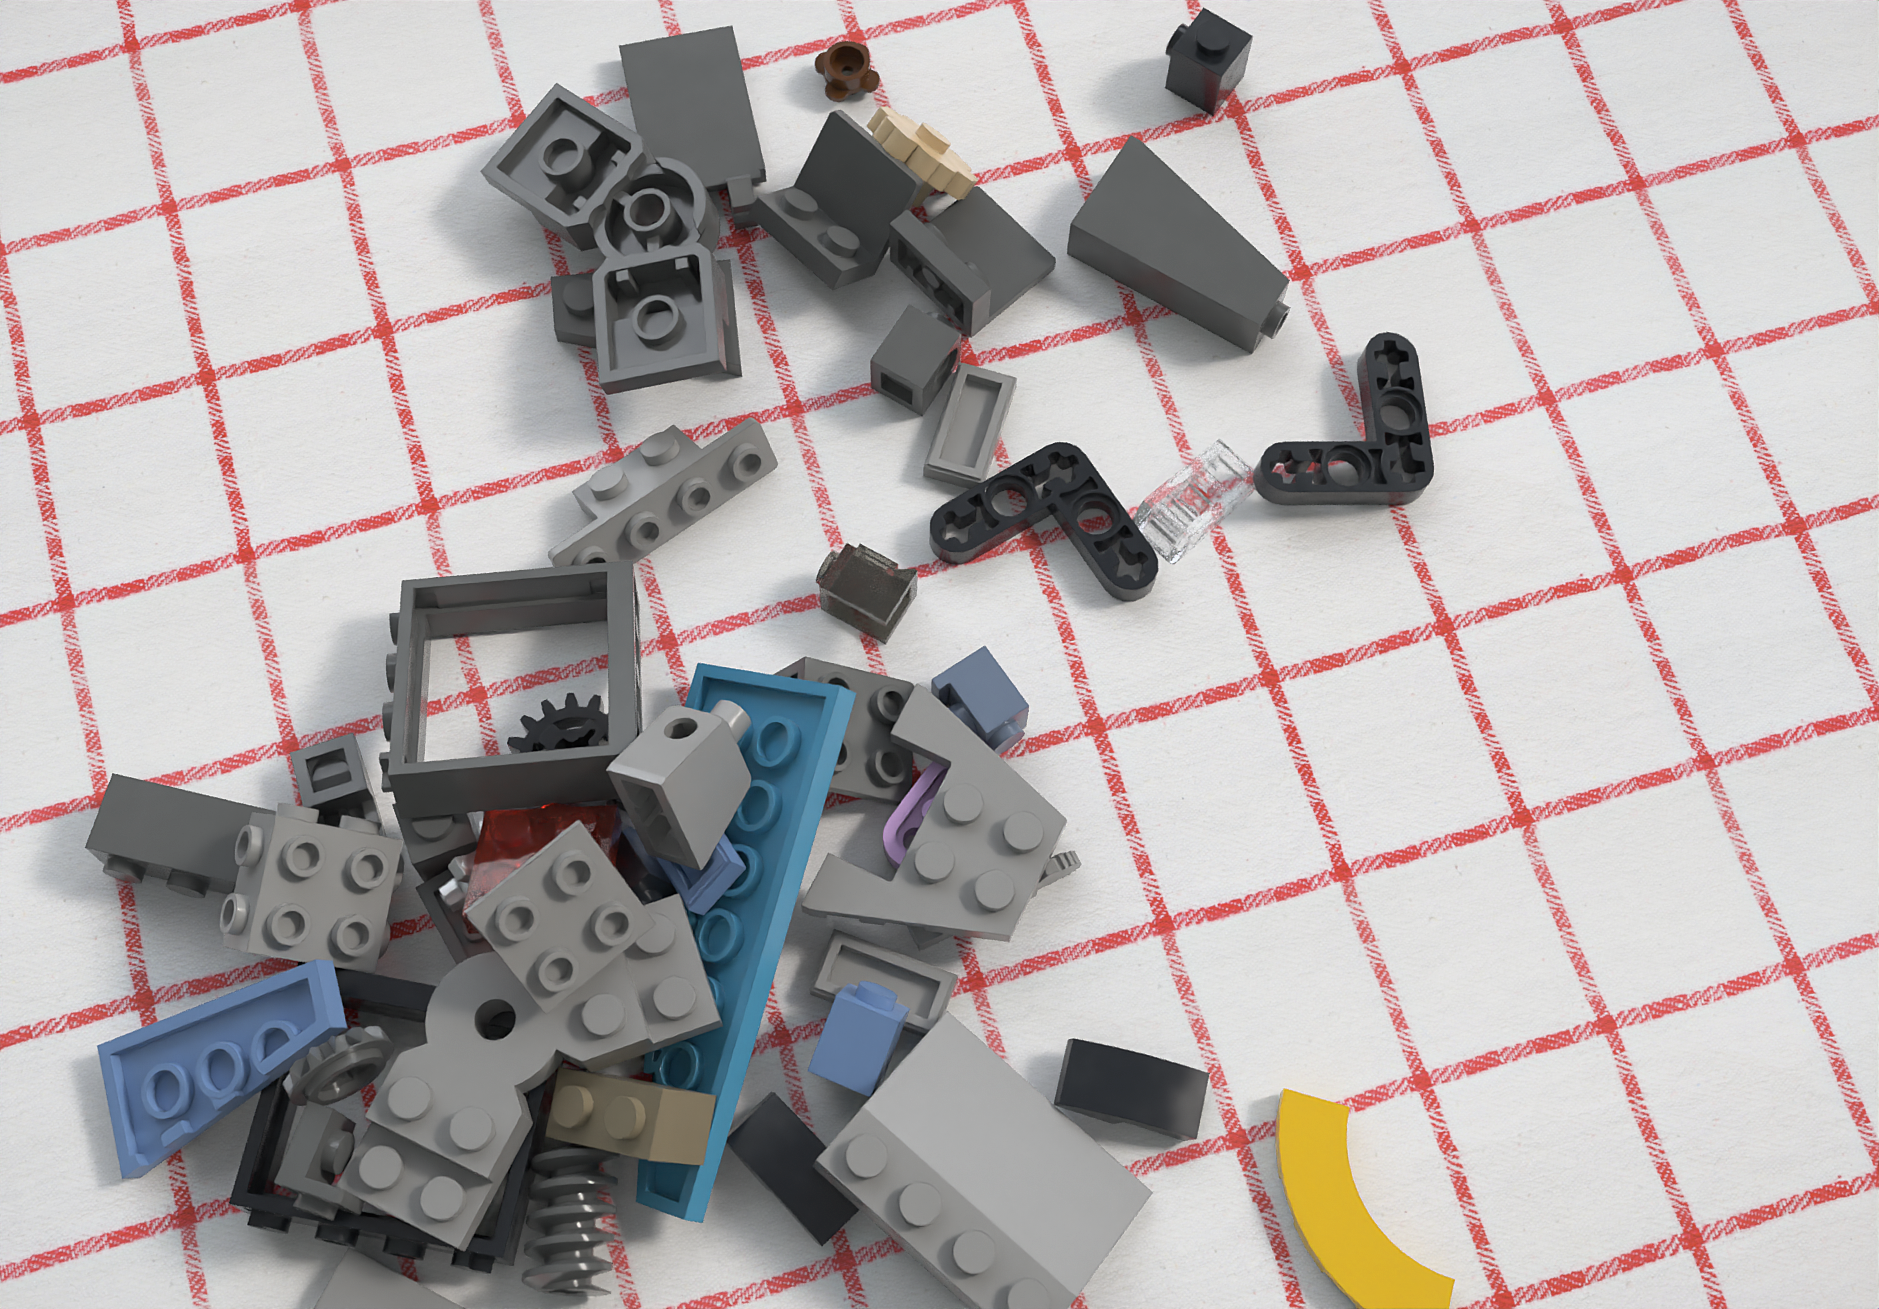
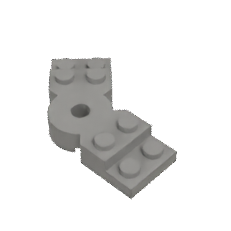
M679 893L644 905V908L656 922V925L547 1015L496 951L475 955L459 963L449 971L434 990L427 1008L425 1021L427 1044L399 1053L364 1116L371 1121V1124L336 1187L465 1252L533 1124L527 1100L523 1093L532 1090L547 1080L564 1058L568 1062L592 1073L723 1026ZM501 1012H515L516 1022L511 1033L500 1040H487L486 1029L490 1020Z

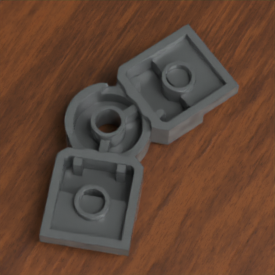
M556 83L480 172L490 185L531 211L539 224L580 251L599 248L605 256L604 262L592 275L599 385L607 395L726 372L723 329L729 328L725 274L713 256L720 235V218L718 210L696 172L688 165L669 157L654 158L642 136Z

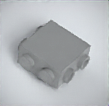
M278 803L276 815L251 812L249 825H245L241 829L235 846V861L237 865H240L234 893H230L226 897L221 910L220 929L225 934L222 946L245 953L307 963L316 959L331 960L334 967L376 973L378 959L385 954L390 940V924L387 920L391 896L400 886L404 874V859L401 855L403 840L379 836L382 823L342 815L339 827L318 824L319 810Z

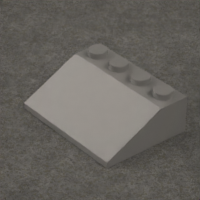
M948 1011L945 1012L870 1097L812 1166L969 1309H1068L1153 1193Z

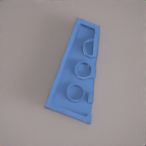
M317 959L97 1045L122 1179L141 1178L286 1073L295 1061L309 1054L311 1047L322 1045L329 1040L331 1035L337 1036L347 1028L333 961Z

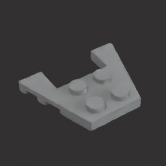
M916 684L891 731V742L949 768L892 881H887L828 853L801 904L802 912L816 917L827 918V915L859 919L861 923L883 926L885 923L923 927L928 932L1010 942L1066 827L1067 819L927 688Z

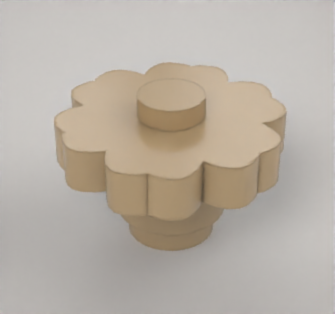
M880 106L866 125L873 133L872 136L891 156L901 160L922 179L923 185L911 208L913 206L920 207L933 188L940 192L945 191L953 198L960 200L965 199L977 183L978 179L971 173L972 169L949 148L951 143L926 123L918 125L909 117L901 116L888 106Z

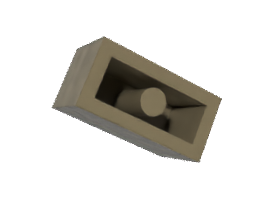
M559 1067L545 1137L649 1161L703 1166L716 1095L612 1074L591 1073L589 1071Z

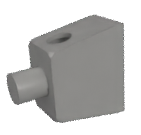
M720 700L710 713L680 705L667 707L606 769L648 855L697 870H702L708 862L750 788L751 775L737 745L750 727L751 720L739 705L728 700Z

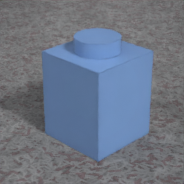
M860 981L858 987L848 983L834 999L807 1071L871 1097L884 1079L910 1008L896 1003L897 994L886 987L868 981Z

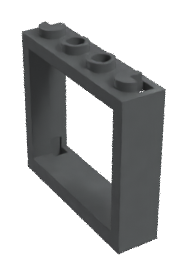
M633 560L402 580L400 611L398 613H389L391 638L393 644L397 646V653L387 654L386 657L387 683L390 692L394 693L393 702H384L382 707L383 730L386 741L390 742V752H381L379 754V763L382 769L381 789L384 793L393 792L400 818L620 799L606 769L643 732L640 603ZM608 621L609 745L424 762L432 636Z

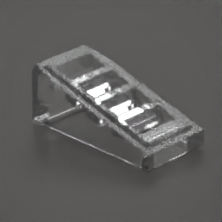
M1219 438L1146 497L1132 520L1151 547L1168 563L1176 564L1256 490L1253 482L1254 469ZM1212 467L1234 488L1229 491L1207 469ZM1194 482L1202 491H1204V492H1205L1211 499H1213L1216 503L1213 504V503H1212L1206 496H1204L1194 485H1192V483ZM1175 499L1179 500L1197 519L1195 520Z

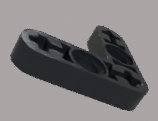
M1392 332L1379 333L1370 339L1357 361V376L1366 441H1284L1274 443L1265 450L1253 472L1255 488L1262 498L1279 505H1402L1412 503L1421 496L1434 476V461L1419 359L1415 347L1407 338ZM1380 354L1387 355L1389 364L1398 365L1390 379L1391 387L1385 389L1383 388L1389 381V374L1386 363L1376 362ZM1391 405L1402 409L1408 415L1410 421L1409 428L1397 430L1387 426L1381 418L1380 408ZM1405 446L1407 447L1401 454L1402 468L1405 473L1414 474L1409 483L1404 482L1401 473L1391 472L1399 460V448ZM1338 460L1351 464L1357 471L1358 483L1352 486H1345L1335 482L1329 474L1328 464ZM1314 462L1313 472H1306L1311 463ZM1277 463L1284 464L1286 473L1296 474L1290 484L1283 483V477L1280 473L1272 472Z
M1055 442L1041 448L943 504L934 512L930 520L929 544L931 549L940 560L949 564L962 565L973 561L1053 515L1100 584L1112 597L1121 601L1132 602L1142 599L1151 592L1158 574V558L1154 549L1086 454L1078 446L1068 442ZM1056 464L1061 470L1073 468L1071 482L1066 483L1061 477L1053 478L1043 484L1041 495L1043 500L1038 498L1035 487L1049 479L1051 465ZM1013 490L1025 498L1027 506L1018 515L1005 516L998 513L991 502L993 497L999 492ZM975 507H980L983 519L968 529L967 542L961 544L956 537L945 540L948 524L953 523L958 529L966 528L976 522L977 509ZM1090 508L1100 509L1110 516L1112 527L1107 532L1099 535L1090 534L1079 526L1078 516L1084 510ZM985 523L991 528V530L986 529ZM1121 537L1125 539L1121 540L1118 552L1129 566L1136 565L1137 563L1142 565L1139 580L1135 581L1129 574L1121 577L1116 575L1120 560L1112 546Z

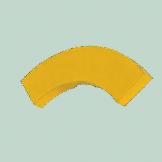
M1284 1088L1280 1092L1276 1116L1275 1148L1279 1179L1282 1180L1285 1197L1294 1219L1293 1225L1322 1273L1325 1272L1340 1291L1356 1304L1355 1307L1357 1309H1449L1455 1279L1430 1270L1401 1251L1377 1226L1359 1196L1348 1159L1347 1122L1350 1107Z

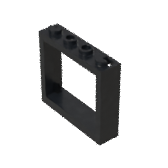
M298 961L297 967L307 962ZM334 967L343 1008L425 1023L427 1008L437 986ZM505 1011L495 1015L487 1025L486 1035L504 1038L509 1035L515 1026V1012ZM564 1059L562 1060L558 1068H562ZM558 1068L547 1080L529 1091L527 1104L533 1124L511 1164L493 1237L474 1233L465 1252L398 1218L363 1211L361 1215H356L338 1209L334 1220L331 1221L292 1207L296 1198L273 1194L274 1182L281 1167L298 1107L291 1103L282 1085L290 1073L289 1070L261 1090L229 1204L250 1214L248 1226L266 1231L288 1234L291 1222L317 1227L315 1239L341 1246L356 1247L358 1237L364 1236L384 1240L382 1252L402 1258L423 1261L426 1249L453 1254L450 1266L472 1272L491 1274L494 1262L514 1266L530 1201L528 1189L534 1184L536 1173L530 1168V1163L534 1156L542 1152Z

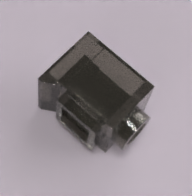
M846 543L840 553L832 550L822 563L816 577V583L819 585L821 610L885 645L917 596L918 570L898 569V563L862 544H859L856 548Z

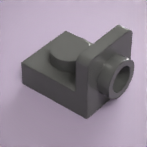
M307 1101L274 1183L296 1194L297 1196L292 1207L331 1221L334 1220L338 1209L361 1215L365 1201L343 1189L332 1186L335 1176L341 1174L351 1160L355 1146L353 1131L357 1123L333 1108Z

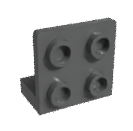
M836 110L830 112L794 186L757 196L748 216L829 288L834 290L875 275L890 247L889 223L905 210H910L923 185V181L901 160L891 156L872 135L843 110Z
M978 186L973 187L965 199L956 200L930 222L923 224L907 209L889 223L890 261L970 338L1055 269V257Z
M806 656L774 673L773 675L839 685L857 693L828 791L899 806L912 788L913 752L891 742V731L914 689V685L909 681Z

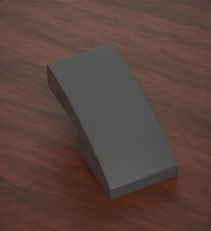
M353 733L290 752L303 807L319 810L318 824L339 827L342 815L381 822L382 826L379 836L387 837L371 782Z

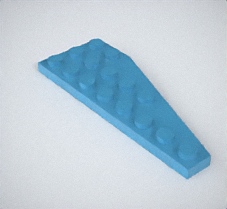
M697 663L684 707L710 713L718 701L728 700L739 705L748 714L751 725L737 745L751 775L750 788L724 832L732 847L745 864L746 869L704 916L688 910L684 904L723 1026L646 1053L644 1056V1073L653 1075L652 1083L716 1095L703 1166L649 1161L638 1158L636 1202L683 1220L703 1223L857 694L842 686Z

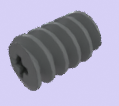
M576 1145L554 1147L551 1151L536 1155L531 1159L530 1168L532 1171L549 1179L532 1184L528 1189L529 1198L547 1206V1208L531 1212L526 1216L528 1228L545 1236L528 1241L524 1245V1253L527 1257L543 1263L541 1266L522 1273L524 1285L551 1295L585 1297L611 1294L610 1291L591 1283L593 1276L612 1271L613 1263L593 1255L594 1248L612 1243L615 1238V1234L595 1227L596 1219L616 1213V1206L598 1199L597 1192L618 1185L617 1177L599 1171V1163L619 1158L620 1154Z

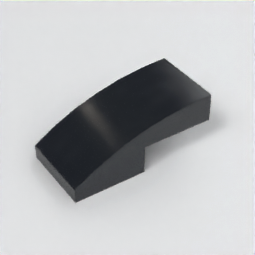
M1072 1038L1067 1041L1054 1105L1111 1124L1126 1122L1182 1141L1195 1140L1198 1135L1210 1073L1143 1053Z
M771 1091L729 1131L726 1145L768 1191L773 1193L809 1236L820 1246L828 1242L859 1211L852 1202L812 1167L827 1147L774 1092Z

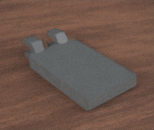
M733 26L619 45L636 133L642 136L654 158L669 157L685 163L696 172L708 193L727 189L735 230L759 226L748 215L755 202L752 184L767 182L766 169Z

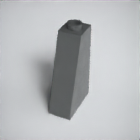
M1130 136L1070 223L1067 254L1253 354L1264 335L1274 339L1283 326L1290 311V307L1283 303L1290 280L1141 140Z

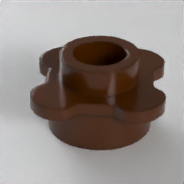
M852 41L838 42L832 45L826 52L820 53L815 59V71L823 75L827 84L825 95L834 102L845 101L848 95H853L860 91L872 93L880 85V75L871 69L869 50L863 44ZM844 71H851V72H853V73H852L851 75H849V76H846V75H843V74H842V72H844Z

